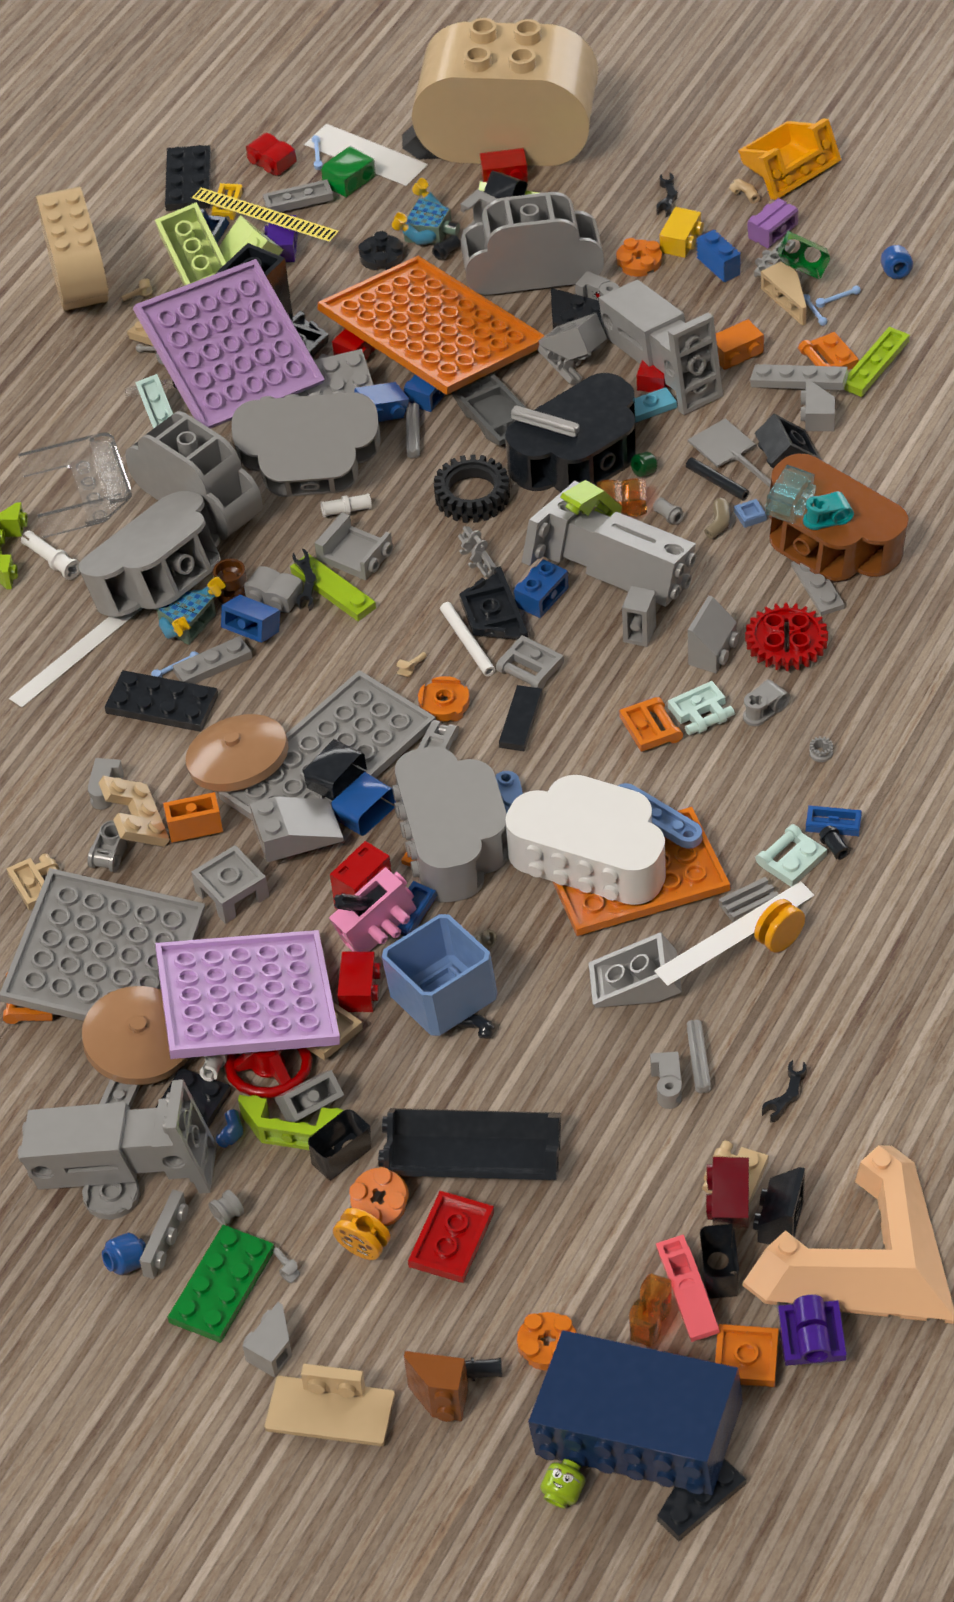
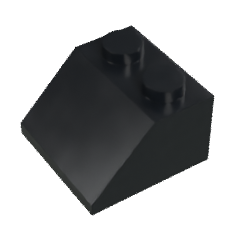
M775 413L755 432L759 441L758 446L765 452L767 456L766 461L773 469L784 458L793 454H808L822 460L807 431Z
M798 1167L771 1177L768 1188H762L759 1206H763L761 1213L756 1212L753 1223V1230H757V1242L770 1245L785 1230L795 1238L804 1204L805 1168Z

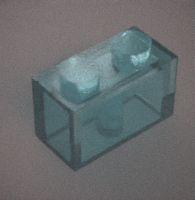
M786 465L767 495L765 514L793 524L798 515H803L807 499L815 494L816 485H813L815 474Z

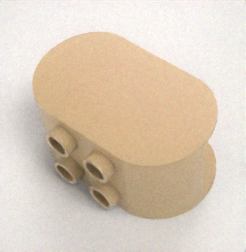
M479 18L472 22H459L447 26L430 40L425 51L412 109V122L416 135L432 154L450 162L480 164L479 153L524 148L527 165L555 166L566 163L579 154L588 138L594 92L598 79L596 56L587 42L571 30L553 24H539L532 19H524L517 23H495L489 18Z

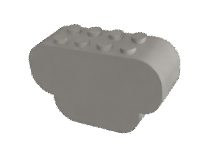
M559 192L496 199L485 207L482 213V222L468 227L461 237V251L467 284L472 290L480 294L488 295L576 284L587 271L599 275L604 266L603 250L596 220L589 213L574 211L571 199Z
M340 390L332 394L323 395L322 393L314 392L308 396L300 397L295 394L286 395L284 398L264 396L260 400H251L243 403L237 408L232 417V437L240 462L248 469L261 471L263 482L267 489L281 497L330 494L347 490L357 479L358 464L372 459L380 447V428L376 406L369 397L361 393H347Z
M175 412L126 450L127 467L132 478L141 489L155 499L160 500L169 494L179 491H191L200 494L203 497L220 540H225L262 511L263 504L260 490L253 478L242 469L239 456L232 445L224 437L184 412Z
M179 491L157 501L81 560L79 571L98 612L103 615L119 617L130 614L140 607L146 609L160 608L177 600L213 571L214 566L221 561L217 550L220 537L203 497L195 492Z
M425 747L409 751L402 755L395 765L396 785H392L394 799L398 801L394 803L396 816L403 820V822H400L401 834L403 838L405 837L408 840L405 842L407 856L414 860L410 862L413 877H418L420 884L436 890L437 897L435 901L454 902L470 898L481 890L484 884V874L500 869L509 859L505 820L507 813L494 771L489 765L479 760L466 759L457 761L452 752L441 747Z

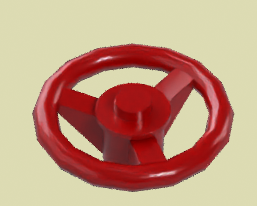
M307 1048L297 1049L302 1062L299 1072L292 1079L285 1068V1059L281 1055L283 1050L242 1053L238 1058L236 1057L239 1054H227L224 1071L227 1080L239 1092L249 1096L255 1095L271 1099L303 1083L311 1073L313 1058L310 1050ZM252 1069L260 1077H274L279 1085L256 1087L244 1082L237 1075V1072Z

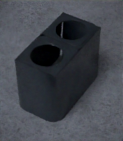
M491 171L484 193L497 199L525 195L528 183L501 172Z
M333 739L303 770L307 789L333 801L366 772L358 768L361 767L367 770L365 754Z
M347 1109L342 1111L309 1137L308 1146L311 1164L331 1181L371 1149L370 1125L353 1110ZM352 1140L350 1143H348L346 1146L342 1148L345 1142Z
M733 1224L704 1226L700 1230V1241L708 1299L737 1296L739 1263ZM721 1252L727 1256L728 1264L723 1269H713L708 1265V1257L712 1253Z

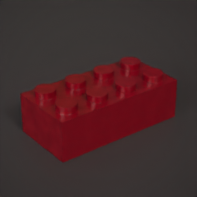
M713 1157V1164H707L706 1174L707 1188L709 1191H712V1194H706L707 1220H712L713 1225L733 1224L734 1228H749V1157Z

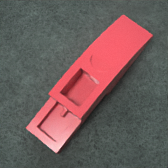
M684 1235L656 1243L658 1254L691 1342L720 1333L699 1271Z

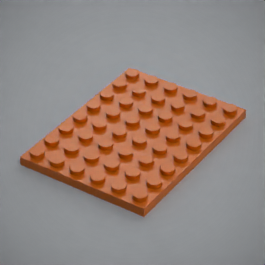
M420 256L409 259L318 302L317 307L318 311L446 395L538 350L539 340L545 336Z

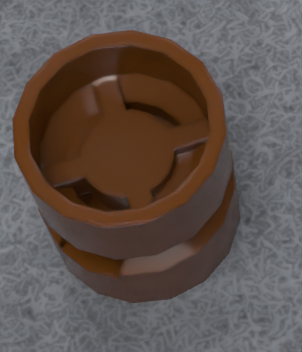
M232 558L219 561L213 568L214 578L219 577L226 586L221 589V595L217 597L218 600L224 604L238 595L246 597L244 586L247 580L244 564L238 559Z

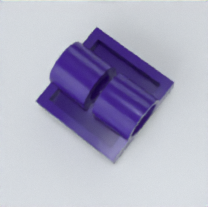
M804 1295L796 1298L793 1304L778 1305L785 1366L846 1361L847 1355L838 1300L824 1302L823 1298L819 1295Z

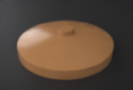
M257 714L229 717L209 726L192 741L186 753V766L192 780L205 789L220 792L241 790L265 780L282 765L289 749L288 739L281 724L270 717Z
M131 986L112 991L100 998L90 1008L84 1019L82 1044L85 1055L90 1064L99 1073L113 1081L129 1085L152 1084L170 1077L188 1060V1058L170 1059L160 989L147 986Z

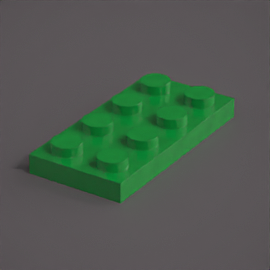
M222 1225L167 1316L168 1322L221 1343L272 1257L275 1248L274 1243Z

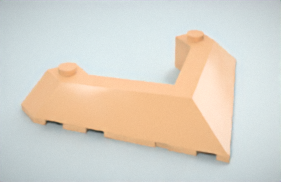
M878 1145L860 1162L855 1183L878 1200L885 1250L808 1249L785 1230L765 1249L742 1285L765 1304L777 1305L778 1302L793 1303L800 1296L819 1295L823 1298L824 1302L838 1300L840 1312L884 1317L893 1315L900 1316L903 1319L927 1321V1318L943 1319L945 1323L954 1324V1306L915 1163L890 1145Z

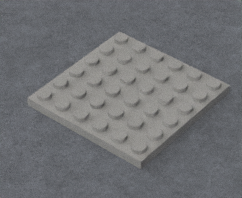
M49 868L0 991V1002L84 1021L90 1008L100 998L112 991L131 986H147L161 990L155 943L194 940L205 911V904Z

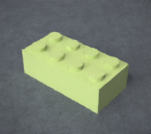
M197 202L155 219L159 235L184 286L214 275L226 264Z

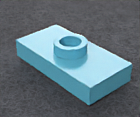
M666 387L635 398V423L677 408V401Z

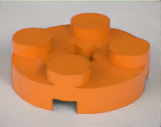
M627 238L624 240V244L617 250L616 263L618 267L622 268V272L635 277L646 276L648 271L654 269L655 272L661 267L662 251L657 241Z
M450 676L436 677L431 679L432 683L426 687L424 684L418 692L419 707L435 716L438 721H459L463 718V713L469 707V690L466 686L461 685L460 680ZM444 696H446L448 699L446 701H440Z
M384 1167L365 1171L349 1189L351 1207L371 1214L382 1222L385 1227L394 1224L403 1216L406 1210L407 1199H409L408 1188L404 1180L398 1174ZM376 1191L386 1192V1195L383 1197L384 1203L381 1205L378 1202L373 1203Z
M553 1312L527 1315L517 1334L518 1351L521 1357L523 1356L533 1368L548 1370L562 1330L576 1333L571 1319L566 1315ZM549 1336L555 1339V1341H550L549 1346H545L540 1339Z

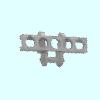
M783 239L773 251L764 250L762 252L763 257L755 260L757 268L754 271V277L761 276V271L781 261L777 251ZM791 239L787 242L791 245L784 247L788 253L795 247V241Z
M539 344L538 351L569 384L581 382L582 377L573 369L581 363L578 357L568 360Z
M464 526L462 528L464 530L463 534L458 535L462 542L461 547L464 550L460 549L459 552L462 555L471 552L470 560L472 562H469L468 566L470 568L478 566L484 577L489 578L494 573L496 565L485 550L488 543L480 539V531H472L470 527Z

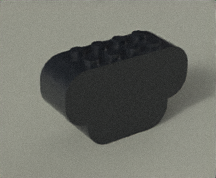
M598 373L575 384L573 387L534 409L541 413L578 423L580 430L576 437H570L517 420L510 424L505 432L508 475L520 487L529 491H544L554 487L559 492H562L574 481L581 483L584 480L599 486L631 466V459L636 455L634 389L626 380L616 374Z

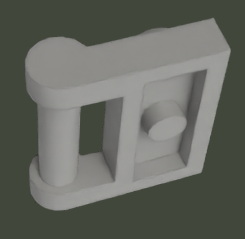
M522 635L498 660L496 670L503 674L508 673L530 684L531 687L543 689L546 681L564 663V656ZM516 661L538 672V674L535 676L511 663Z

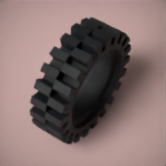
M476 454L470 455L471 460H466L465 455L460 456V462L453 458L450 460L451 466L448 463H444L442 465L443 470L438 469L437 476L434 477L435 503L441 513L444 511V515L448 518L452 515L453 520L457 522L462 517L463 523H468L469 518H473V523H479L478 517H482L484 521L489 520V514L493 518L496 517L498 511L502 512L505 509L504 505H508L510 498L507 470L502 467L500 462L495 464V459L493 458L486 462V456L481 455L479 460H476ZM467 478L485 479L494 486L490 494L473 500L457 498L450 492L451 487L456 482Z

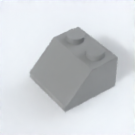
M594 313L557 326L541 338L539 344L568 360L578 357V360H583L591 356V352L601 348L600 344L607 337L597 314Z
M709 595L688 628V665L717 673L721 665L726 664L731 648L736 647L739 633H737V621L714 597Z

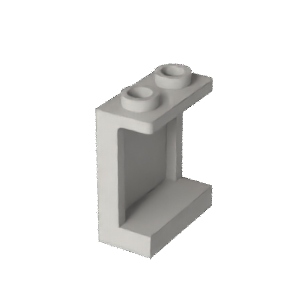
M341 512L315 542V550L318 561L366 581L372 573L378 570L384 559L391 555L393 544L391 533L385 532L379 538L351 526L350 515Z

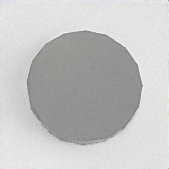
M136 1179V1182L85 1185L82 1195L84 1205L90 1214L99 1219L112 1220L127 1215L135 1208L140 1198V1189Z

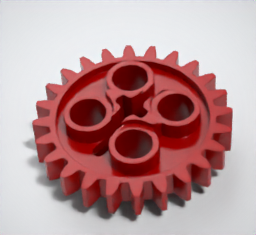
M787 602L784 603L783 608L774 604L773 610L766 606L765 613L757 611L756 618L751 617L750 624L746 625V648L750 650L751 657L757 656L758 663L765 660V667L767 668L774 664L777 671L781 666H784L786 671H789L790 666H794L796 670H799V664L809 667V660L817 662V655L823 656L824 649H827V624L823 623L822 616L816 617L815 610L808 613L807 606L800 610L797 603L792 608H789ZM786 621L789 622V652L784 650V622Z

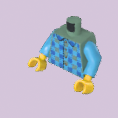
M419 178L412 188L415 195H422L423 198H418L407 217L405 214L398 212L394 217L392 227L397 231L403 230L405 242L417 245H434L437 242L441 243L446 234L457 236L460 231V223L451 221L450 209L439 202L431 192L428 193L426 190L428 182L424 178Z
M215 577L209 581L206 588L202 590H189L174 602L160 608H155V610H158L159 627L167 639L176 637L190 645L215 617L216 611L213 597L221 595V589L226 586L219 577Z

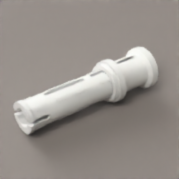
M32 531L24 533L30 539L29 541L23 536L21 537L23 545L47 560L49 567L55 571L59 570L65 579L72 580L80 573V562L77 559L69 558L64 550H56Z

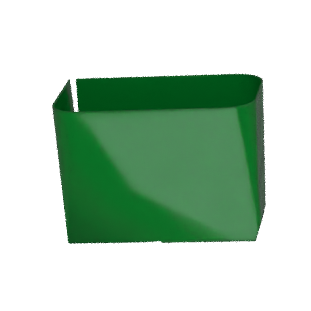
M349 146L323 165L321 169L322 180H328L332 191L348 197L375 177L374 159Z
M787 231L777 251L782 263L819 279L818 274L821 279L830 261L826 247L790 231ZM790 239H796L800 242V248L795 253H788L784 249ZM814 247L820 250L821 256L818 261L808 262L805 259L804 254L807 248Z

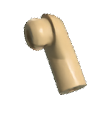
M741 179L733 180L734 182L729 186L734 194H739L740 191H743L752 204L760 200V196L754 186Z

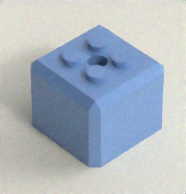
M449 914L437 915L383 949L382 961L390 997L430 1035H442L496 1000L497 987L490 952Z

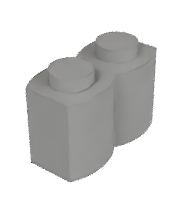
M259 566L244 586L246 597L277 608L280 612L284 613L291 611L297 603V597L303 593L301 579L291 574L279 573L265 566Z

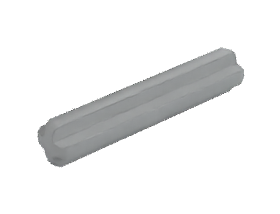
M408 403L406 409L407 456L409 458H418L420 455L419 405L417 403Z
M518 405L514 406L511 411V418L570 437H576L580 430L578 423Z
M698 1019L690 1020L687 1022V1034L695 1090L698 1093H708L711 1090L702 1022Z

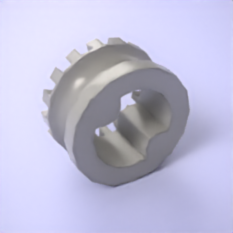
M819 736V738L815 737V739H812L809 750L811 759L816 762L830 760L833 756L832 741H829V738L826 739L824 736L823 738Z

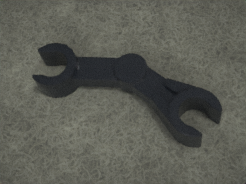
M669 173L668 180L663 179L662 174L659 176L660 186L666 189L667 196L657 203V215H659L661 210H665L666 217L670 216L672 203L677 199V191L674 188V175L672 173Z
M302 549L305 556L303 560L296 559L295 553L292 555L294 564L303 572L306 580L303 593L297 597V604L299 609H301V603L304 600H309L308 608L310 611L314 607L312 593L317 578L311 570L308 552Z
M793 1060L789 1062L788 1076L790 1081L786 1092L782 1096L769 1100L762 1105V1116L769 1110L775 1111L770 1115L771 1123L779 1120L786 1106L798 1100L800 1080L806 1077L805 1062H803L801 1071H794Z

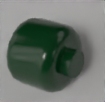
M647 451L636 454L631 459V468L637 477L643 478L653 475L657 471L658 462L651 452Z

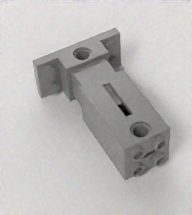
M638 279L598 297L603 330L607 339L639 364L643 360L648 366L654 365L664 373L665 383L676 391L679 412L685 415L723 397L714 317L710 313L685 323L682 311Z
M574 481L529 519L522 556V563L529 566L542 557L558 563L567 558L587 566V575L626 591H629L631 586L654 590L656 603L665 607L673 599L676 600L683 589H687L691 583L692 576L689 574L696 560V554H694L696 543L619 512H615L610 517L594 510L591 511L589 516L582 512H579L578 515L565 508L567 503L560 496L563 492L579 484V482Z
M172 1080L171 1091L167 1093L166 1098L159 1099L157 1108L130 1110L126 1102L28 1110L26 1122L22 1126L23 1141L22 1145L18 1148V1159L25 1166L29 1178L34 1181L38 1190L136 1182L137 1173L165 1171L168 1179L189 1178L190 1182L196 1186L199 1194L210 1193L217 1144L184 1080Z

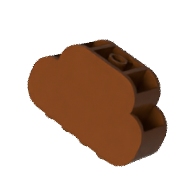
M793 454L784 458L774 467L771 476L768 515L771 519L769 540L777 552L799 565L801 563L809 567L812 573L821 574L830 581L846 580L857 572L872 577L883 576L899 565L903 557L908 527V515L900 505L812 455ZM833 492H842L854 511V516L848 523L825 527L819 530L809 529L803 524V517L808 510L806 508L808 498Z

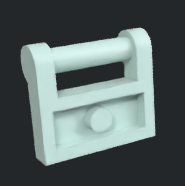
M791 824L785 829V834L766 851H761L756 855L755 860L763 869L792 887L827 856V849L803 834L798 826ZM792 841L797 844L778 862L773 860Z

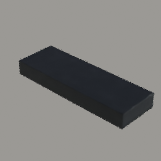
M517 685L499 739V748L525 751L542 698L541 688Z

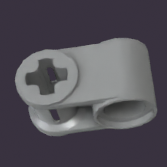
M772 680L764 681L744 698V705L746 707L743 713L744 722L750 726L762 725L776 713L786 708L791 698L790 694Z
M113 820L102 824L96 840L89 850L87 862L91 868L96 866L109 868L110 872H116L119 868L121 858L127 848V840L120 838Z

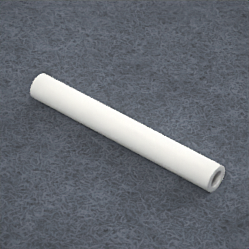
M450 602L443 603L440 607L441 612L483 674L491 676L495 672V667Z

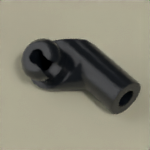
M473 1014L458 1024V1028H478V1036L480 1038L491 1039L493 1037L494 1023L482 1015Z

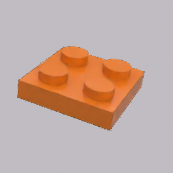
M718 1324L720 1333L717 1334L715 1363L737 1367L739 1369L741 1385L775 1387L779 1328Z

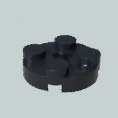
M385 231L376 232L374 236L365 239L358 246L361 264L370 270L378 271V267H385V270L399 265L404 258L403 242L395 236L388 235Z

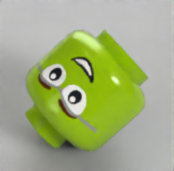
M564 1459L562 1463H551L540 1485V1489L544 1494L543 1499L563 1509L567 1505L576 1504L586 1482L583 1474L579 1472L580 1466L567 1459Z

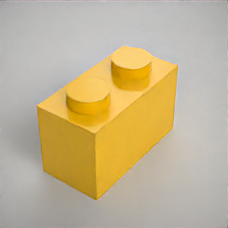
M680 207L674 208L659 235L662 253L686 258L689 251L694 249L697 236H700L703 232L704 223L701 222V212Z

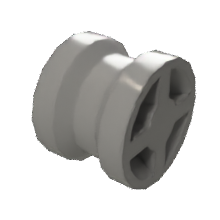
M230 1190L223 1192L220 1199H213L208 1204L211 1213L221 1225L227 1226L233 1217H240L244 1214L241 1202Z

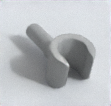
M276 1247L273 1253L283 1265L279 1273L285 1281L292 1283L300 1275L297 1263L293 1259L289 1260L286 1258L282 1251Z

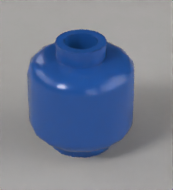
M892 245L886 248L881 255V266L888 277L901 279L911 272L913 261L905 247Z
M130 1232L112 1238L106 1242L102 1251L103 1263L110 1272L113 1271L118 1275H124L141 1268L139 1260L146 1248V1244L143 1239Z

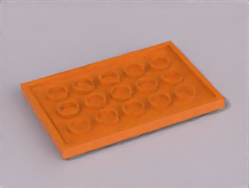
M693 807L678 810L679 813L701 826ZM703 828L702 841L694 848H683L664 837L666 878L657 896L649 902L638 905L625 904L553 882L576 936L730 891L728 878Z

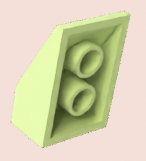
M241 215L219 245L226 263L247 243L276 255H280L283 251L282 248Z

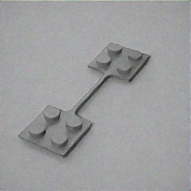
M726 418L688 439V442L717 468L731 460H738L770 487L771 480L742 456L743 453L755 447L756 444ZM768 503L764 505V509H766L767 511Z

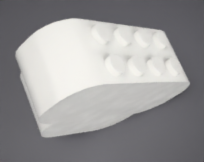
M569 775L555 781L548 792L535 790L518 796L506 814L509 860L521 872L530 874L533 877L553 881L559 885L570 886L585 893L600 895L608 900H616L630 905L649 902L657 896L666 878L665 838L662 831L652 824V807L649 800L639 792L582 775Z

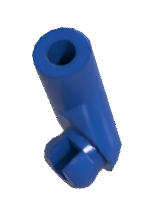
M235 1109L225 1113L227 1126L216 1136V1142L220 1147L226 1148L229 1145H233L243 1135L244 1130L240 1116Z

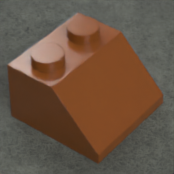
M405 1351L404 1362L408 1388L431 1417L438 1418L444 1422L462 1421L468 1394L465 1358Z

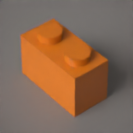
M749 319L716 333L719 365L724 370L764 352V334Z
M215 792L163 803L171 843L223 832Z

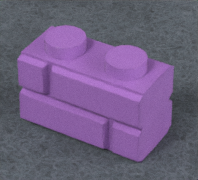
M780 198L771 204L765 205L763 210L758 215L751 216L747 223L749 239L769 248L783 237L787 231L798 225L797 207L787 204Z

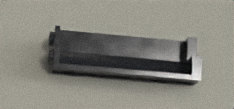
M390 1108L387 1116L382 1118V1133H387V1142L383 1150H379L378 1165L379 1167L387 1168L399 1176L557 1180L559 1173L558 1152L561 1144V1113Z

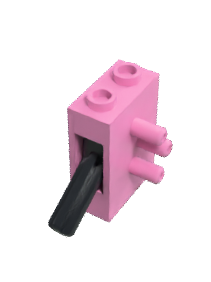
M385 867L355 895L342 893L334 897V906L338 910L329 919L343 943L351 951L369 952L378 943H386L388 934L393 938L399 937L401 930L397 926L409 922L410 915L416 910L412 901L414 895L406 887L407 882L398 872L393 874Z

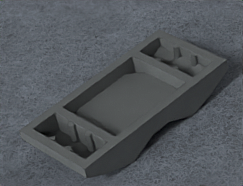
M493 372L452 392L454 399L465 416L477 423L487 440L499 446L506 443L505 432L508 426L516 421L511 418L512 409L516 405L525 407Z

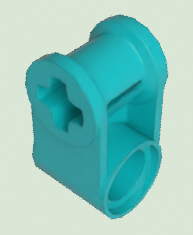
M842 492L812 496L806 502L808 510L803 517V524L812 530L844 525L853 518L854 511Z

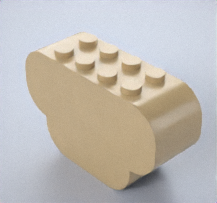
M81 187L37 195L36 202L63 311L108 302L109 293L103 262Z

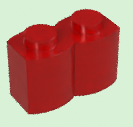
M263 133L246 146L249 162L263 167L267 173L273 175L281 174L297 162L295 149L290 144L279 141L270 133Z

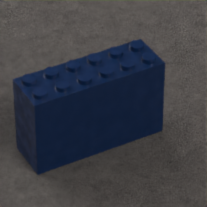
M562 1330L528 1421L535 1455L549 1461L554 1459L563 1461L567 1459L578 1464L580 1467L595 1468L606 1474L617 1473L637 1481L644 1479L657 1482L664 1487L674 1486L687 1489L694 1494L705 1493L712 1495L743 1403L739 1369L733 1366Z

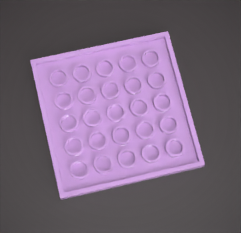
M256 259L140 302L133 307L136 316L194 419L210 429L231 421L234 412L245 402L260 400L264 396L284 398L286 395L298 394L318 386L324 381L321 372Z
M319 930L155 943L170 1059L340 1045V1035Z

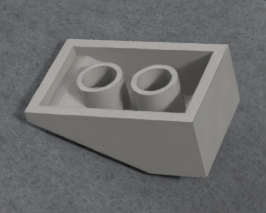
M272 797L250 803L253 825L267 862L344 841L329 799Z
M660 932L588 962L593 1005L597 1008L655 1003L681 993L680 979L667 986L654 972V970L676 958L677 950Z

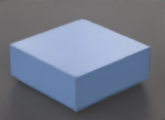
M757 499L734 506V513L744 528L767 521V514Z

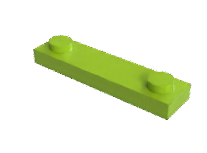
M888 327L849 372L844 390L862 397L909 343L910 334Z
M308 553L311 570L317 578L313 590L358 622L376 609V602ZM295 564L291 565V574L305 583L306 580L303 572Z

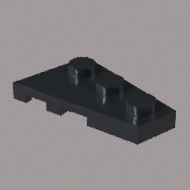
M724 1458L712 1495L705 1493L694 1494L687 1489L674 1487L658 1513L657 1521L679 1542L744 1487L747 1479Z

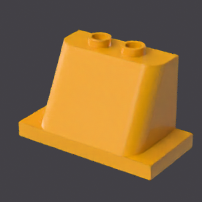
M822 119L817 123L787 121L738 150L742 163L764 178L770 199L773 200L782 197L842 160L829 119Z

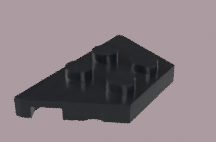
M554 288L551 289L553 329L559 325L594 313L597 314L603 328L599 300Z
M299 311L290 319L311 357L329 342L328 333L319 328L313 320L308 322L303 312Z
M501 566L494 569L492 576L486 580L482 577L472 587H468L459 594L460 603L473 635L517 640L523 635L528 638V631Z

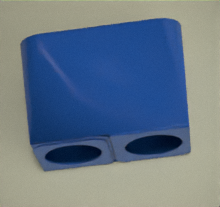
M366 772L331 802L337 822L361 836L366 835L395 808L390 803H396L393 789Z

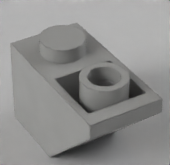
M806 381V390H801V405H805V407H801V421H805V430L834 431L835 397L814 382Z
M279 1302L276 1303L272 1310H267L264 1313L259 1326L254 1332H250L243 1342L246 1362L274 1378L292 1357L283 1304Z

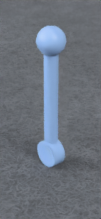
M314 135L312 137L316 159L314 168L320 170L323 167L319 155L318 143L320 142V137Z
M856 285L851 290L826 299L818 298L816 306L822 308L825 306V303L850 294H859L861 289Z
M804 294L805 303L818 318V323L821 326H825L827 318L821 316L811 303L810 296Z
M193 651L188 657L162 670H153L151 675L162 678L163 674L173 670V665L197 655L198 652Z

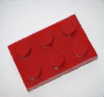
M439 1191L410 1254L408 1267L464 1283L495 1213L494 1206Z

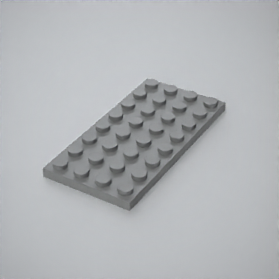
M359 670L286 733L289 744L287 756L282 765L271 776L248 788L219 792V798L251 820L250 803L272 797L328 799L307 789L303 770L333 739L364 753L367 770L361 767L358 768L376 778L426 733L432 720H436V717Z

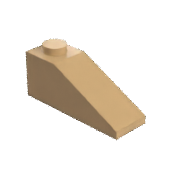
M780 261L761 271V289L802 326L805 325L806 303L796 269Z

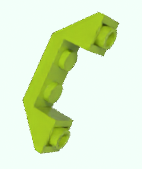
M586 480L563 492L560 496L567 503L565 508L576 515L582 512L589 516L594 507H596L594 511L609 517L615 512L621 513L622 506L608 493Z
M16 502L0 512V584L6 589H12L13 580L18 577V567L13 565L11 555H2L1 544H5V537H22L23 528L27 527L28 516L27 512H23L21 502Z
M239 1095L238 1097L241 1116L261 1143L309 1150L308 1139L311 1135L344 1111L339 1108L321 1107L317 1124L314 1126L305 1122L294 1123L278 1118L269 1119L267 1099L255 1095Z

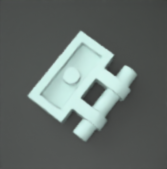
M713 681L668 700V708L680 724L689 720L692 722L685 726L688 735L696 732L700 734L706 731L707 727L716 723L720 725L726 722L727 718L735 715L732 706L724 709L721 707L725 704V696ZM709 711L712 713L711 715H708L704 718H702L701 716L702 714Z

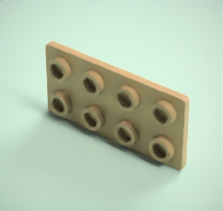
M303 1364L302 1379L277 1376L265 1422V1430L267 1432L384 1446L395 1398L393 1390L365 1387L363 1371Z

